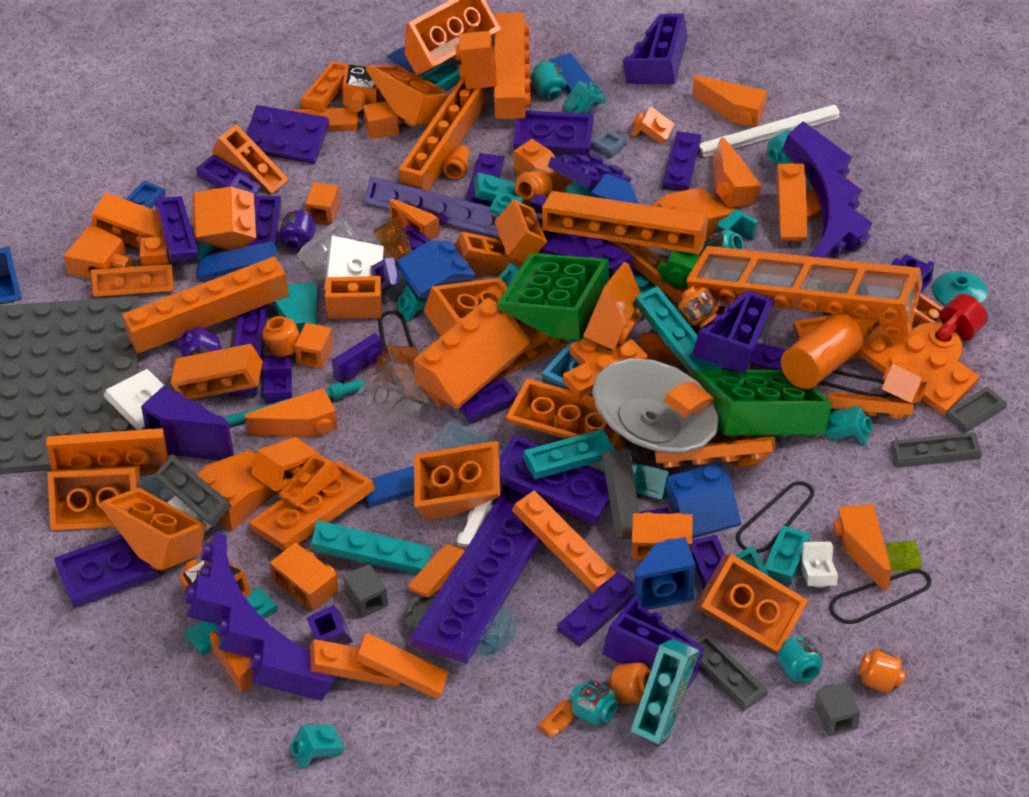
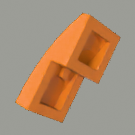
M690 381L670 390L663 402L687 418L693 412L697 414L702 412L714 402L715 398Z

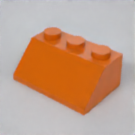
M140 466L58 469L47 472L50 529L71 530L115 527L100 507L101 501L136 488H141Z

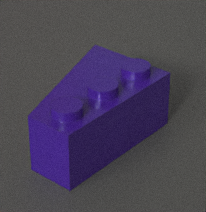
M684 13L659 14L646 30L645 38L634 45L633 53L622 60L626 83L665 85L676 83L688 38Z
M561 233L548 241L539 251V254L608 259L609 279L625 262L630 265L634 275L632 255L604 239Z
M747 290L728 306L726 312L721 316L717 315L707 328L703 327L699 330L692 356L745 374L766 325L774 299Z
M634 596L609 626L602 655L621 664L644 663L652 670L660 644L675 639L700 651L687 687L688 689L697 677L705 649L677 627L673 630L661 622L662 616L656 611L652 614L640 606L641 600Z

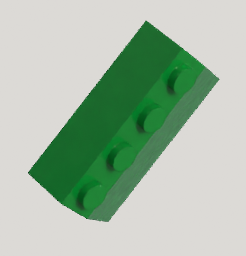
M530 253L500 298L497 307L501 311L552 338H561L565 341L580 340L589 324L603 288L610 280L608 259Z
M693 370L694 379L698 381L707 393L715 398L713 403L719 416L717 429L726 437L737 438L738 435H749L756 438H761L764 435L788 437L795 434L803 437H813L814 434H825L832 402L814 387L802 389L795 386L787 379L783 370H747L745 374L732 370Z

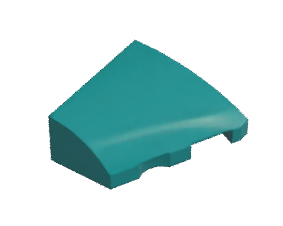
M316 283L287 285L289 296L272 302L281 316L290 318L295 322L300 334L305 323L318 325V287Z

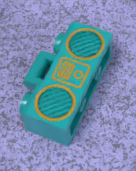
M675 639L660 644L631 732L658 744L670 738L700 652L698 649Z

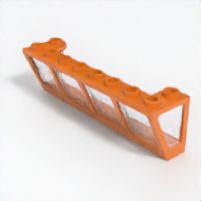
M706 246L687 278L688 289L692 286L696 290L702 287L707 288L719 306L720 301L733 303L748 290L774 299L772 307L779 309L790 308L806 312L817 311L853 315L861 318H879L880 327L886 335L894 338H909L922 288V277L920 268Z

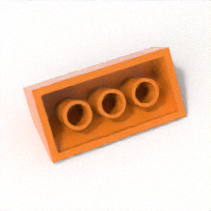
M449 0L406 24L405 56L416 76L456 55L455 45L459 44V34L490 31L492 35L501 30L486 0Z
M623 262L604 286L583 337L612 350H615L619 343L624 345L627 337L630 336L643 315L634 304L635 297L640 295L641 292L628 263Z
M487 298L413 360L415 383L453 408L458 409L531 346V342L515 318L498 309L497 302Z
M528 378L525 380L506 416V422L564 439L603 429L615 451H623L628 441L612 430L597 411L592 396L586 395L579 399L570 390Z

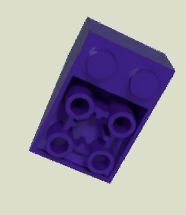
M163 386L141 406L145 430L163 428L168 455L173 454L174 456L222 460L234 455L229 422L224 417L217 416L206 410L203 405L185 398L180 392Z

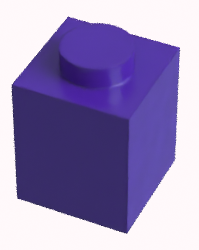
M335 605L306 617L314 639L342 645L353 642L344 617Z

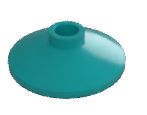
M967 271L946 272L940 275L933 285L935 297L945 306L957 294L971 295L982 304L986 300L988 293L984 281L977 275Z

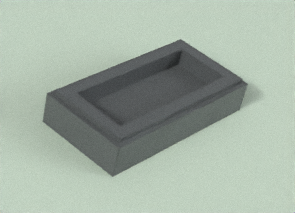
M987 386L946 411L945 417L963 433H967L1004 410L1007 402Z

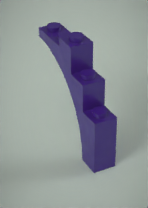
M802 121L788 134L781 151L796 164H804L805 175L817 194L822 210L823 229L821 241L810 254V257L832 259L831 257L834 254L839 256L844 249L852 252L857 246L862 248L871 236L868 232L872 222L856 211L860 205L858 198L862 189L846 178L850 172L848 166L852 157Z
M215 532L210 543L205 542L203 545L200 560L204 561V565H202L193 586L188 585L183 599V603L187 604L186 617L218 625L216 636L220 637L219 650L251 658L249 669L253 670L252 683L323 701L333 684V675L312 672L310 650L288 639L254 610L241 592L232 574L227 556V536Z

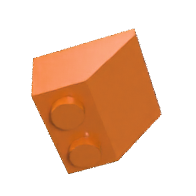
M224 187L194 192L192 194L194 240L227 250L247 247L256 239L254 193L235 187Z

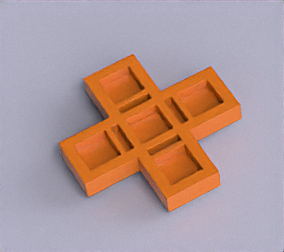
M583 338L569 345V353L578 361L580 366L564 373L563 383L580 399L592 393L596 375L609 363L628 358L648 359V355L632 339L625 342L624 345L617 346L615 350H608L599 343Z

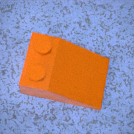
M398 64L367 65L366 71L396 115L404 118V122L410 126L418 127L419 124L429 125L450 95L449 92L420 76H416V74Z
M701 187L666 194L651 205L708 214L707 236L714 234L718 222L721 219H725L735 210L733 207L728 208L721 199Z
M501 278L432 286L423 312L440 336H442L485 299L490 298L498 303L508 287Z
M498 441L414 454V507L425 520L454 517L500 497Z
M251 450L208 464L197 473L202 480L232 505L218 521L231 531L235 530L278 492H275L251 475L254 463L253 458L256 454Z
M136 488L101 501L100 507L137 556L149 563L152 568L163 571L199 556L206 529V524L141 488Z
M729 554L723 556L694 609L778 653L783 642L788 639L808 600L736 556Z

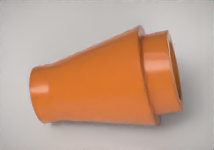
M458 146L444 160L443 170L448 178L457 180L467 174L470 151L466 146Z

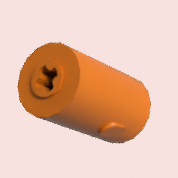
M844 314L831 315L784 351L781 357L783 373L795 386L802 389H811L861 349L863 345L861 329L849 316Z

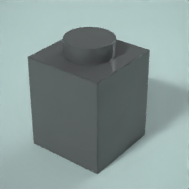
M370 564L360 569H355L343 576L345 594L361 618L388 606L387 588Z
M846 682L838 685H827L816 691L815 709L828 737L858 729L860 711Z

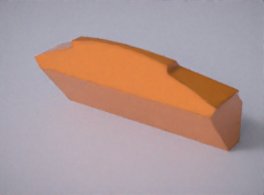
M561 700L537 725V728L550 737L561 732L574 719L572 703L568 700Z

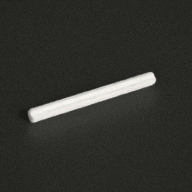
M836 105L826 106L699 144V152L702 157L714 155L720 138H725L731 147L736 149L770 139L786 130H793L802 121L812 127L839 118L840 112Z

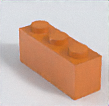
M105 192L92 213L93 225L121 238L124 243L139 249L141 238L163 236L157 211L125 200L119 196Z
M252 344L176 358L170 384L175 391L180 392L189 400L258 387L263 361Z

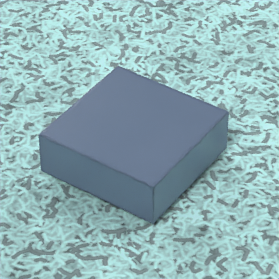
M608 129L591 142L592 149L611 159L627 146V139Z

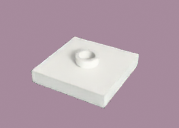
M332 236L329 242L326 277L373 276L370 266L383 259L384 246Z
M146 369L106 389L104 397L136 430H145L141 406L164 385Z

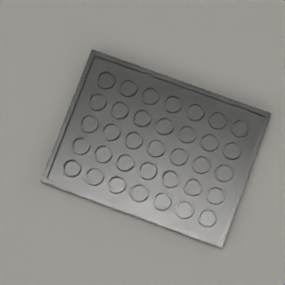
M139 296L0 305V474L51 471L52 468L46 447V439L50 436L136 430L104 397L106 389L138 374L139 354L136 353L127 336L122 314L140 307Z

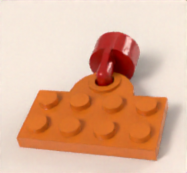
M957 294L941 310L940 320L942 324L933 322L920 324L916 328L911 329L909 338L890 337L886 335L879 325L863 341L861 349L856 354L882 373H885L886 369L892 366L893 363L903 362L932 376L922 401L945 415L946 411L956 406L978 383L980 378L978 374L959 362L962 355L961 340L968 341L972 339L988 321L984 306L979 300L968 294Z

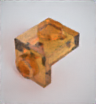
M393 219L374 229L376 238L381 246H384V258H394L396 263L398 259L412 251L409 237L397 219Z
M386 345L382 355L378 356L376 362V369L380 372L382 382L389 383L393 372L414 374L413 360L419 356L417 348Z

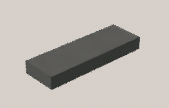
M975 432L891 441L890 445L897 468L975 460L982 457Z
M607 451L602 453L615 537L616 539H632L633 513H639L630 455L629 452Z
M173 454L153 475L212 528L232 506Z
M707 632L694 640L705 649L699 669L743 711L767 696L768 690Z

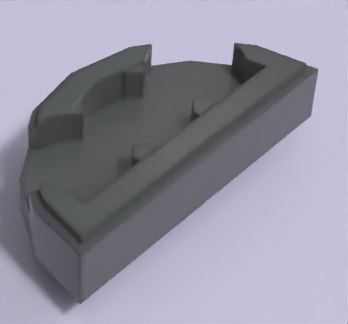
M438 592L428 598L425 596L421 598L415 596L407 603L404 621L406 628L411 634L419 625Z

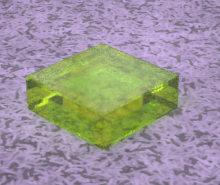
M916 540L886 543V552L891 571L921 569L922 562Z

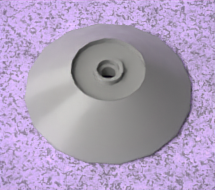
M628 358L609 363L596 375L592 395L598 413L612 430L633 444L657 452L683 454L703 448L716 435L719 416L714 403L699 414L693 412L685 418L663 402L670 390L685 382H694L705 390L698 381L678 368L655 360Z

